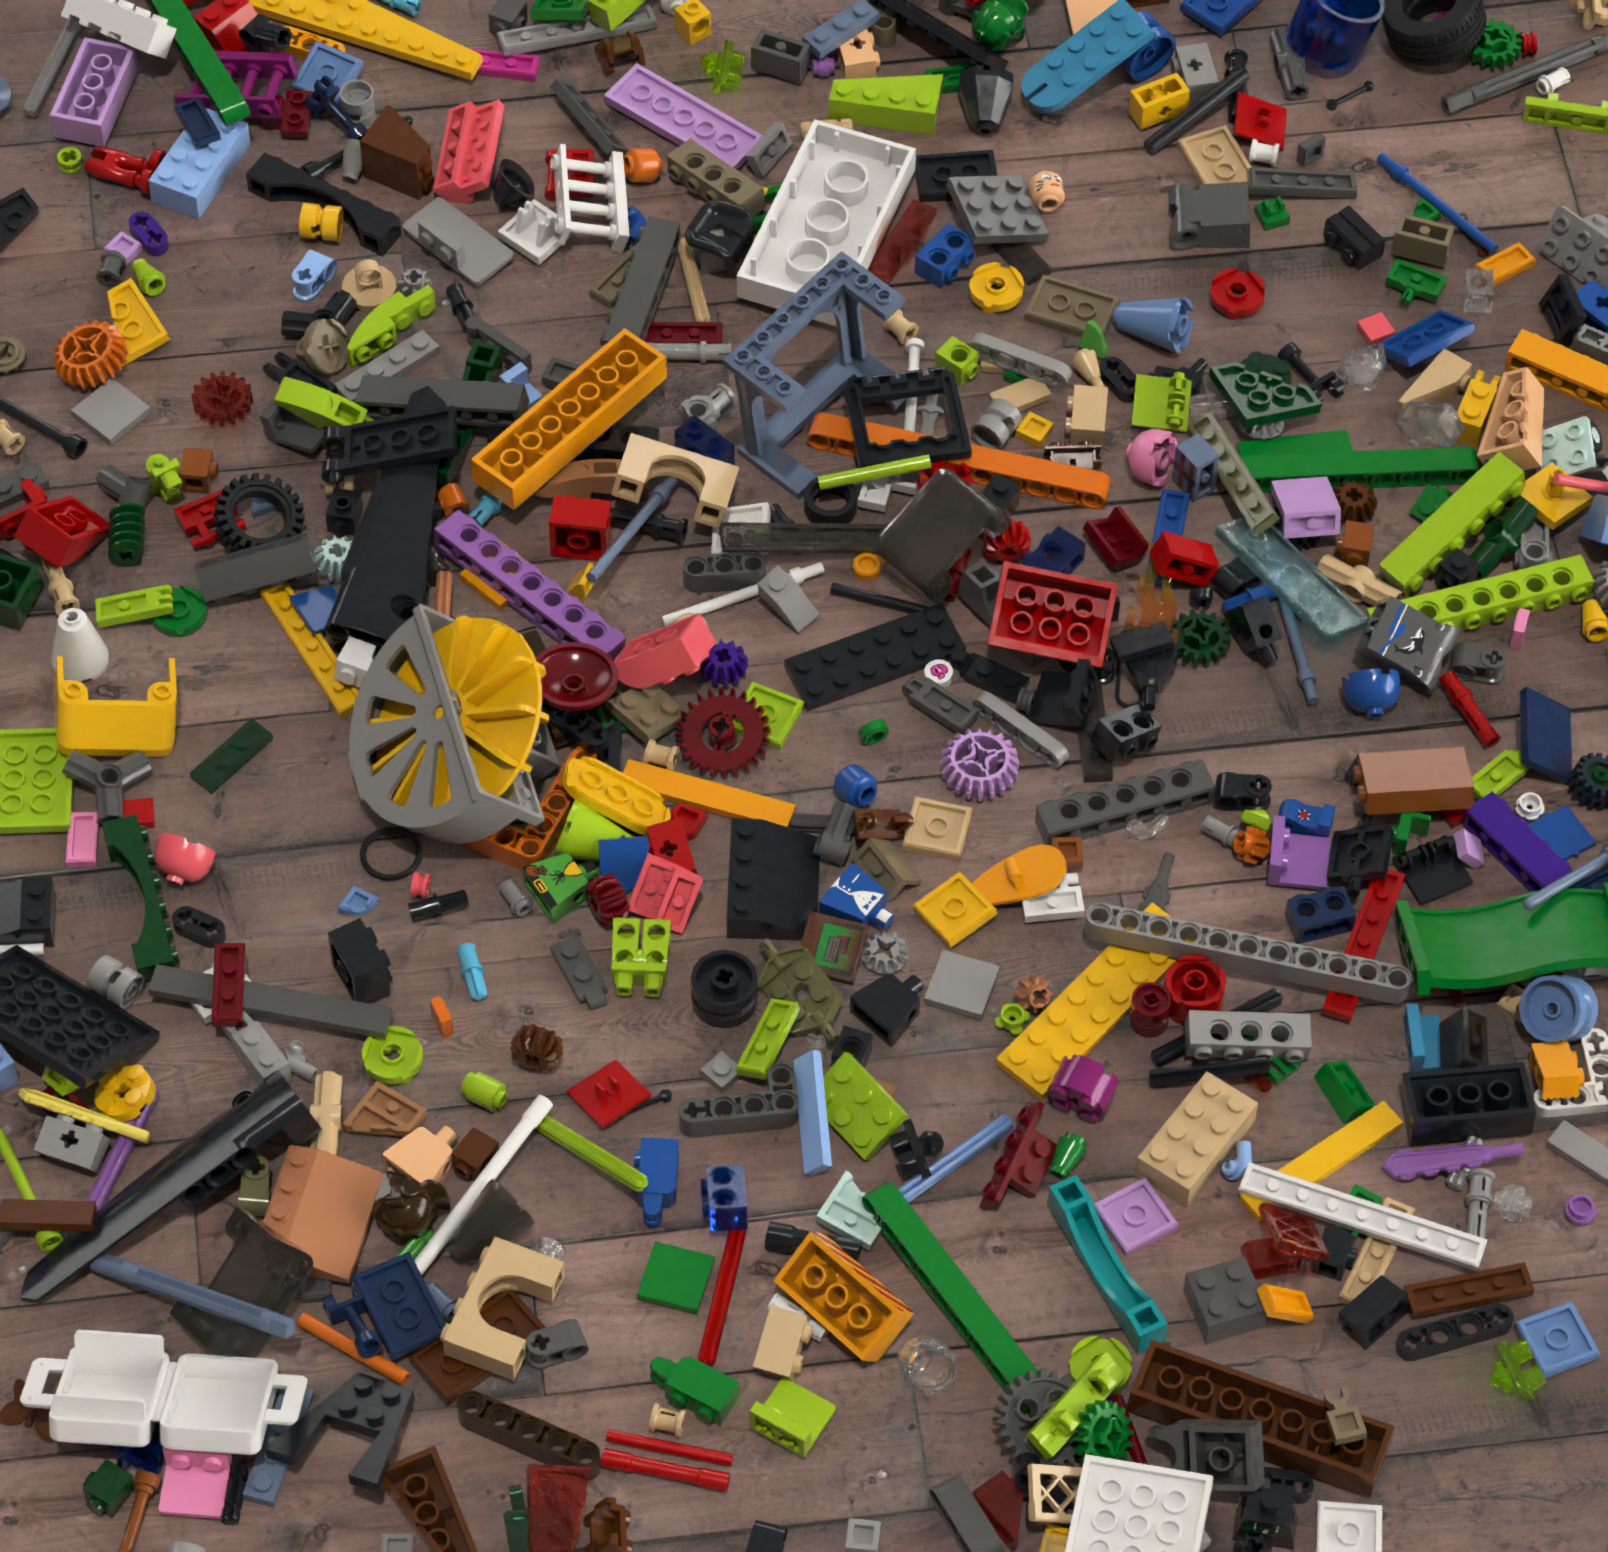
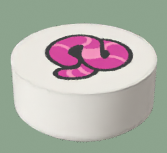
M944 660L930 661L925 666L924 679L928 677L946 688L952 683L953 668L950 663Z

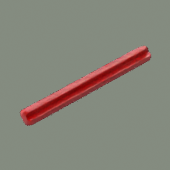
M732 1225L729 1228L698 1354V1361L710 1367L715 1364L746 1236V1230L742 1226Z

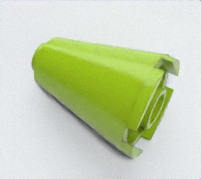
M574 800L554 854L567 853L570 854L572 859L586 861L591 859L593 862H599L598 839L620 838L621 835L626 837L634 836L582 802Z

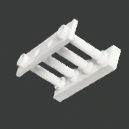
M560 144L557 153L552 154L550 161V170L554 171L557 209L554 231L558 233L559 245H565L569 233L572 232L607 237L611 241L612 252L623 253L630 236L623 152L612 151L609 161H605L602 164L566 159V145ZM567 170L602 174L606 178V184L569 180ZM569 191L604 195V198L608 199V204L600 205L569 200ZM570 211L606 216L610 224L609 226L572 222Z

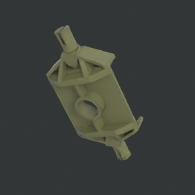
M769 938L764 939V943L761 942L759 947L768 957V961L758 979V987L765 992L769 999L774 998L798 1002L800 1011L790 1030L793 1035L801 1037L821 1032L830 1045L835 1044V1040H838L839 1035L832 1027L834 1024L832 1021L843 1001V997L808 949L798 946L778 951ZM803 987H809L810 993L807 999L799 1001V991Z

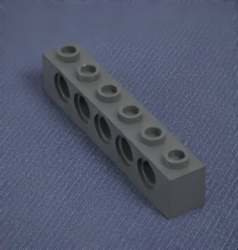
M1203 759L1193 762L1186 761L1179 766L1155 770L1151 774L1129 777L1125 781L1111 785L1104 784L1094 790L1083 793L1076 792L1069 797L1058 800H1047L1036 806L1035 823L1045 845H1051L1052 837H1082V840L1212 804L1214 801L1215 785Z

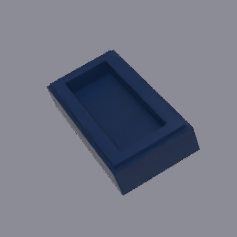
M199 97L174 105L175 113L195 148L221 140L220 132Z

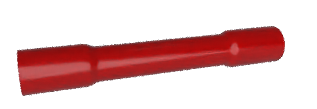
M604 1448L601 1459V1467L657 1476L696 1484L699 1487L727 1492L731 1476L727 1472L649 1459Z

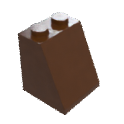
M387 105L360 140L363 177L420 200L425 192L431 190L434 184V177L432 175L433 160L431 159L430 146L393 107Z

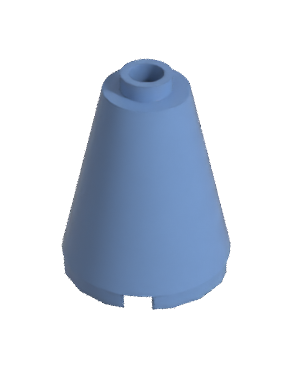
M1188 298L1122 302L1119 307H1116L1113 320L1117 324V328L1173 353H1181L1179 348H1185L1191 336L1193 319H1188V310L1193 311V305Z

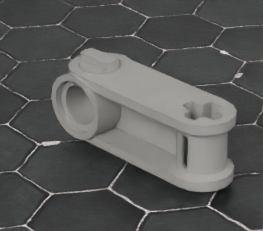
M1535 517L1519 536L1521 542L1514 552V565L1517 566L1518 570L1552 562V552L1549 551V527Z

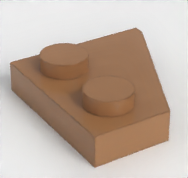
M376 1081L344 1120L342 1126L346 1132L405 1137L417 1129L428 1114L426 1108Z

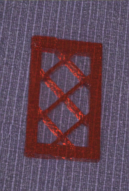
M1268 1203L1259 1205L1258 1210L1279 1252L1290 1255L1294 1253L1325 1262L1328 1261L1329 1253L1310 1216L1279 1209L1278 1206Z

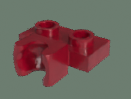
M287 90L285 100L283 96H276L282 112V118H262L263 128L280 130L281 137L308 139L312 110L306 107L305 99L308 95L311 97L313 91Z

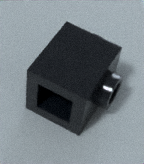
M333 488L325 514L328 532H334L338 535L355 536L363 512L361 492Z
M1456 548L1439 563L1435 585L1440 589H1445L1476 581L1479 563Z
M1326 1226L1314 1256L1311 1272L1341 1282L1346 1267H1353L1357 1257L1358 1249L1353 1248L1356 1236L1349 1234L1344 1229H1333Z

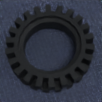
M252 473L251 479H248L247 474L240 476L239 482L236 478L231 480L229 487L226 485L222 489L213 514V527H217L215 534L217 538L223 537L221 541L223 547L225 548L230 545V553L300 534L305 513H302L304 509L303 503H298L300 497L297 492L291 495L293 487L287 484L283 488L281 486L283 480L278 477L275 483L271 482L270 474H265L263 479H259V473ZM252 497L269 500L283 514L284 527L278 534L272 537L256 538L249 536L234 521V507L244 499Z

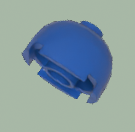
M1381 668L1352 672L1349 674V680L1342 677V687L1346 702L1355 711L1366 713L1368 718L1383 716V711L1390 709L1400 696L1399 671L1389 669L1390 674H1381Z

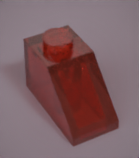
M1002 1470L975 1489L972 1494L999 1538L1011 1552H1014L1018 1547L1023 1491L1016 1487L1014 1477L1009 1478Z

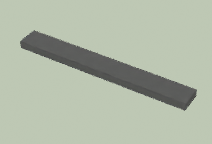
M156 964L148 989L149 995L212 1007L213 975ZM245 981L243 1011L248 1014L386 1038L393 1014L391 1007Z

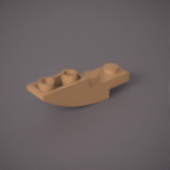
M588 459L569 462L534 493V496L554 498V495H569L590 499L592 492L611 494L621 459ZM648 481L644 485L641 497H648Z

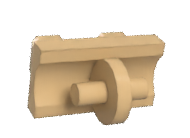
M1568 0L1570 8L1581 13L1583 29L1590 31L1595 24L1607 26L1608 8L1604 7L1607 5L1608 0Z

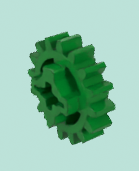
M1491 18L1489 23L1486 22L1483 36L1466 56H1472L1473 63L1481 61V67L1490 64L1491 69H1495V66L1499 64L1502 68H1505L1506 62L1513 64L1515 58L1520 56L1523 42L1522 39H1519L1520 31L1513 32L1514 25L1505 26V20L1496 23L1495 19Z
M1095 1400L1094 1404H1086L1087 1412H1079L1078 1414L1081 1419V1423L1075 1428L1078 1430V1435L1072 1437L1073 1441L1079 1443L1075 1453L1083 1454L1080 1462L1084 1463L1085 1454L1120 1460L1119 1458L1127 1459L1128 1455L1125 1449L1126 1447H1132V1443L1128 1441V1436L1134 1434V1432L1127 1427L1131 1422V1418L1123 1417L1126 1409L1118 1407V1403L1112 1401Z

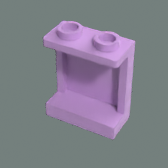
M1327 476L1271 481V505L1273 508L1277 506L1281 514L1282 535L1284 539L1340 534L1341 508Z

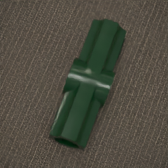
M1520 496L1501 519H1494L1485 527L1483 541L1469 556L1479 563L1477 574L1482 578L1490 572L1502 556L1510 555L1517 550L1521 542L1519 536L1539 513L1538 509L1525 498Z

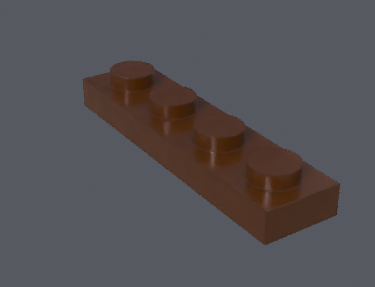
M1523 1262L1404 1285L1403 1291L1407 1293L1408 1309L1413 1319L1532 1296L1534 1287L1526 1263Z

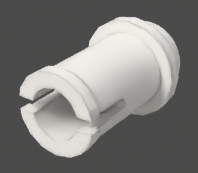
M1560 67L1549 75H1541L1538 81H1536L1537 91L1541 95H1548L1549 92L1553 93L1558 87L1569 83L1570 74L1568 70Z

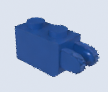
M641 1138V1149H635L634 1168H639V1171L647 1176L648 1185L644 1187L642 1192H636L632 1189V1195H638V1207H643V1220L648 1228L659 1226L662 1221L663 1208H670L676 1203L679 1139Z

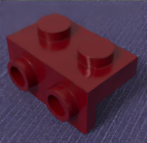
M1120 506L1114 507L1108 518L1088 520L1082 528L1112 569L1138 565L1149 547V543Z

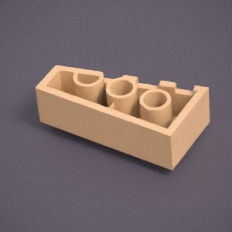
M1527 367L1503 373L1477 453V457L1484 465L1500 451L1523 471L1542 466L1544 388Z

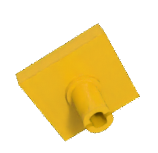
M1553 463L1525 480L1524 490L1519 496L1514 498L1517 500L1521 496L1534 505L1539 512L1536 517L1551 530H1554L1589 506L1593 498L1592 495L1583 489L1554 485L1553 477L1556 473L1568 475L1566 471L1563 472L1562 468L1556 467Z

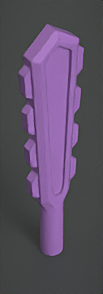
M1466 1143L1464 1147H1458L1454 1144L1445 1145L1442 1149H1436L1434 1146L1422 1147L1419 1151H1413L1411 1148L1399 1149L1396 1153H1391L1381 1167L1393 1179L1405 1181L1415 1179L1417 1175L1428 1177L1437 1175L1440 1171L1456 1172L1462 1167L1469 1169L1479 1168L1481 1164L1487 1163L1492 1159L1525 1155L1523 1143L1495 1147L1479 1145L1477 1143Z

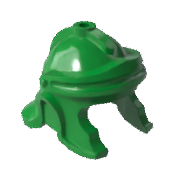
M987 0L980 6V11L975 10L973 12L972 28L979 44L989 50L998 51L1006 48L1012 38L1022 40L1026 32L1023 26V18L1028 14L1029 10L1025 0Z

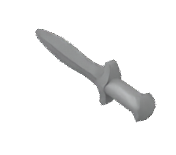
M938 394L928 395L926 404L917 407V413H922L923 417L920 433L934 436L935 420L938 415H944V410L937 406Z

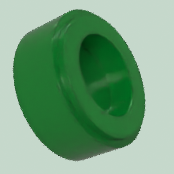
M882 719L870 721L858 731L862 743L867 745L880 742L889 733V729Z

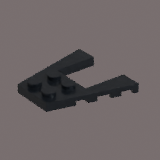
M358 1372L265 1448L266 1456L269 1459L295 1466L327 1424L375 1438V1440L349 1473V1482L351 1485L378 1493L381 1488L383 1474L386 1475L390 1465L389 1458L392 1450L396 1449L399 1441V1431L401 1427H404L415 1399L413 1389Z

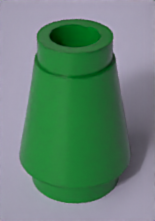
M1065 1132L1064 1136L1059 1137L1051 1167L1048 1170L1049 1173L1058 1179L1065 1180L1066 1176L1087 1152L1085 1149L1087 1146L1086 1140L1072 1132Z

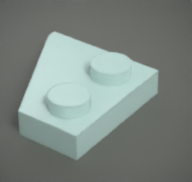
M845 1171L816 1215L815 1222L839 1235L862 1239V1247L870 1251L882 1231L872 1218L874 1215L867 1212L863 1206L862 1196L866 1195L865 1192L861 1193L853 1182L851 1173Z

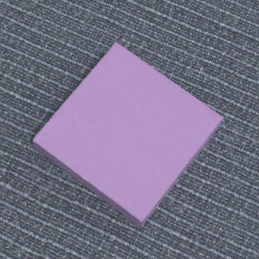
M1146 1177L1094 1203L1101 1223L1125 1257L1177 1231L1179 1224Z

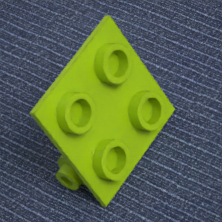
M1175 372L1171 378L1136 374L1131 426L1187 432L1192 381L1187 380L1182 372Z

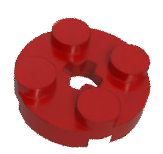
M1238 268L1225 269L1219 272L1212 280L1209 294L1210 301L1227 319L1237 320L1240 317L1252 315L1262 308L1265 285L1262 279L1252 271L1247 270V273L1238 272ZM1232 290H1235L1237 292L1242 291L1243 293L1242 295H1234L1232 294Z

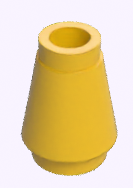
M1590 599L1582 604V632L1584 636L1593 642H1599L1608 637V619L1599 602Z

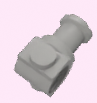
M718 383L715 386V390L708 396L695 395L690 399L684 400L678 408V413L682 415V423L686 426V430L693 435H699L703 438L706 434L709 435L716 429L718 425L716 419L720 417V411L725 406L735 403L736 397L730 387L724 383Z

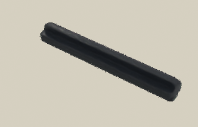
M1268 1057L1154 1069L1149 1071V1081L1151 1086L1197 1082L1206 1071L1219 1079L1267 1074L1271 1070L1270 1060Z

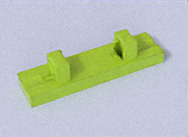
M1549 92L1548 99L1526 96L1522 122L1608 135V101L1602 100L1601 107L1558 101V93Z
M1107 1351L1101 1353L1025 1436L1046 1460L1052 1458L1077 1431L1075 1428L1081 1423L1078 1414L1079 1412H1087L1086 1404H1094L1095 1400H1105L1127 1374L1116 1364Z

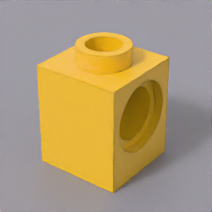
M689 0L674 8L675 31L689 46L711 35V13L699 0Z

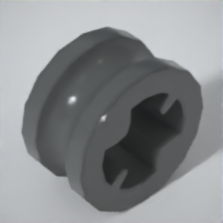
M1021 687L1015 711L1019 713L1021 710H1024L1026 715L1030 714L1036 695L1035 689L1027 691L1026 687Z

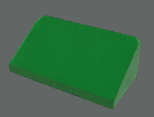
M1347 1061L1324 1063L1314 1075L1315 1081L1343 1123L1355 1120L1376 1106Z

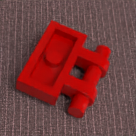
M222 490L174 509L175 518L185 535L189 536L196 532L199 535L190 539L194 550L203 546L208 548L214 545L215 541L223 538H217L215 534L216 529L208 530V527L213 526V514ZM237 506L233 509V517L238 515ZM243 518L235 521L241 530L247 528Z

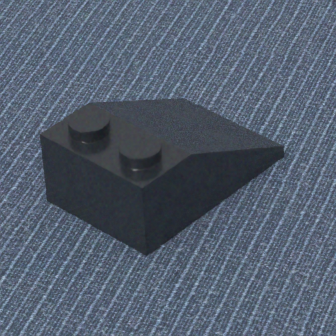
M52 877L21 878L0 885V945L44 943V948L54 947L56 892Z

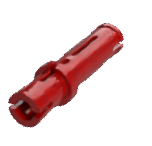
M1455 671L1444 673L1439 678V683L1449 694L1451 704L1454 708H1458L1485 748H1491L1496 745L1501 737L1474 701L1471 690L1465 688Z

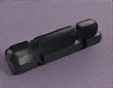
M233 1463L230 1466V1479L227 1482L224 1498L225 1506L222 1508L221 1514L222 1523L226 1525H237L239 1523V1511L242 1508L243 1491L248 1476L247 1465Z

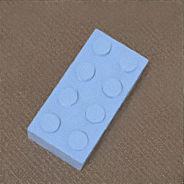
M207 108L206 110L220 132L221 140L195 148L184 129L148 180L151 202L197 219L201 218L251 145L248 123L238 121L226 127L218 113Z

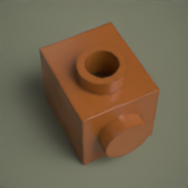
M184 448L179 477L183 482L181 492L210 493L212 479H217L219 469L218 462H214L212 450Z
M1346 520L1344 536L1338 535L1335 551L1341 553L1340 561L1352 567L1357 565L1368 567L1374 524Z

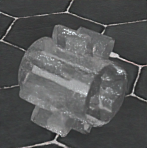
M1515 1184L1506 1185L1503 1187V1191H1496L1493 1211L1500 1212L1499 1217L1505 1222H1521L1523 1216L1529 1217L1533 1197L1526 1196V1189L1522 1186Z

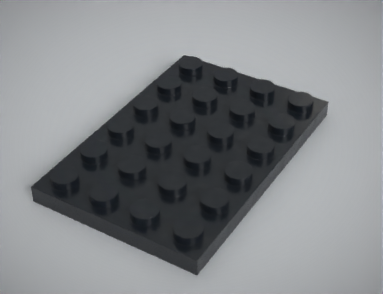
M15 945L0 954V1039L15 1046L26 1055L47 1066L50 1070L70 1080L73 1084L86 1089L158 1041L160 1031L20 946Z

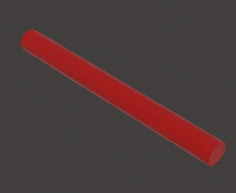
M608 1429L606 1435V1442L726 1466H732L734 1454L611 1429Z

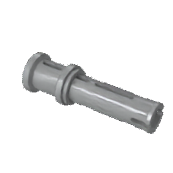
M1474 1168L1467 1173V1179L1470 1181L1469 1193L1465 1196V1203L1469 1207L1466 1233L1485 1239L1487 1210L1493 1204V1198L1490 1194L1491 1184L1495 1181V1174L1488 1169Z

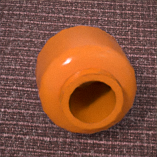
M632 148L623 156L625 176L632 183H652L662 172V159L652 148Z

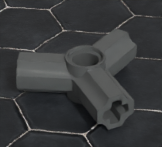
M74 749L62 770L63 774L93 789L96 798L97 823L99 824L124 817L122 789L152 772L149 759L144 752L142 753L139 750L114 763L103 764ZM102 779H109L113 783L108 784L104 782Z

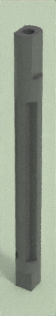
M1608 32L1596 35L1441 97L1443 110L1447 115L1536 80L1541 75L1551 74L1560 67L1566 68L1603 53L1608 49Z

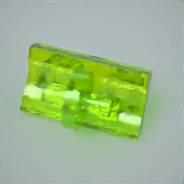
M725 40L723 51L718 53V55L716 51H710L700 59V67L706 71V74L709 76L714 74L712 92L720 94L723 87L736 91L741 82L742 74L732 71L730 68L740 71L745 54L732 50V41Z
M1522 1339L1510 1345L1505 1340L1497 1343L1508 1367L1504 1368L1501 1361L1495 1362L1492 1365L1495 1373L1489 1378L1493 1387L1503 1386L1505 1392L1510 1393L1514 1390L1511 1382L1515 1380L1520 1393L1524 1395L1527 1402L1536 1398L1533 1391L1547 1383V1380L1538 1364L1522 1371L1519 1364L1534 1357L1526 1340Z

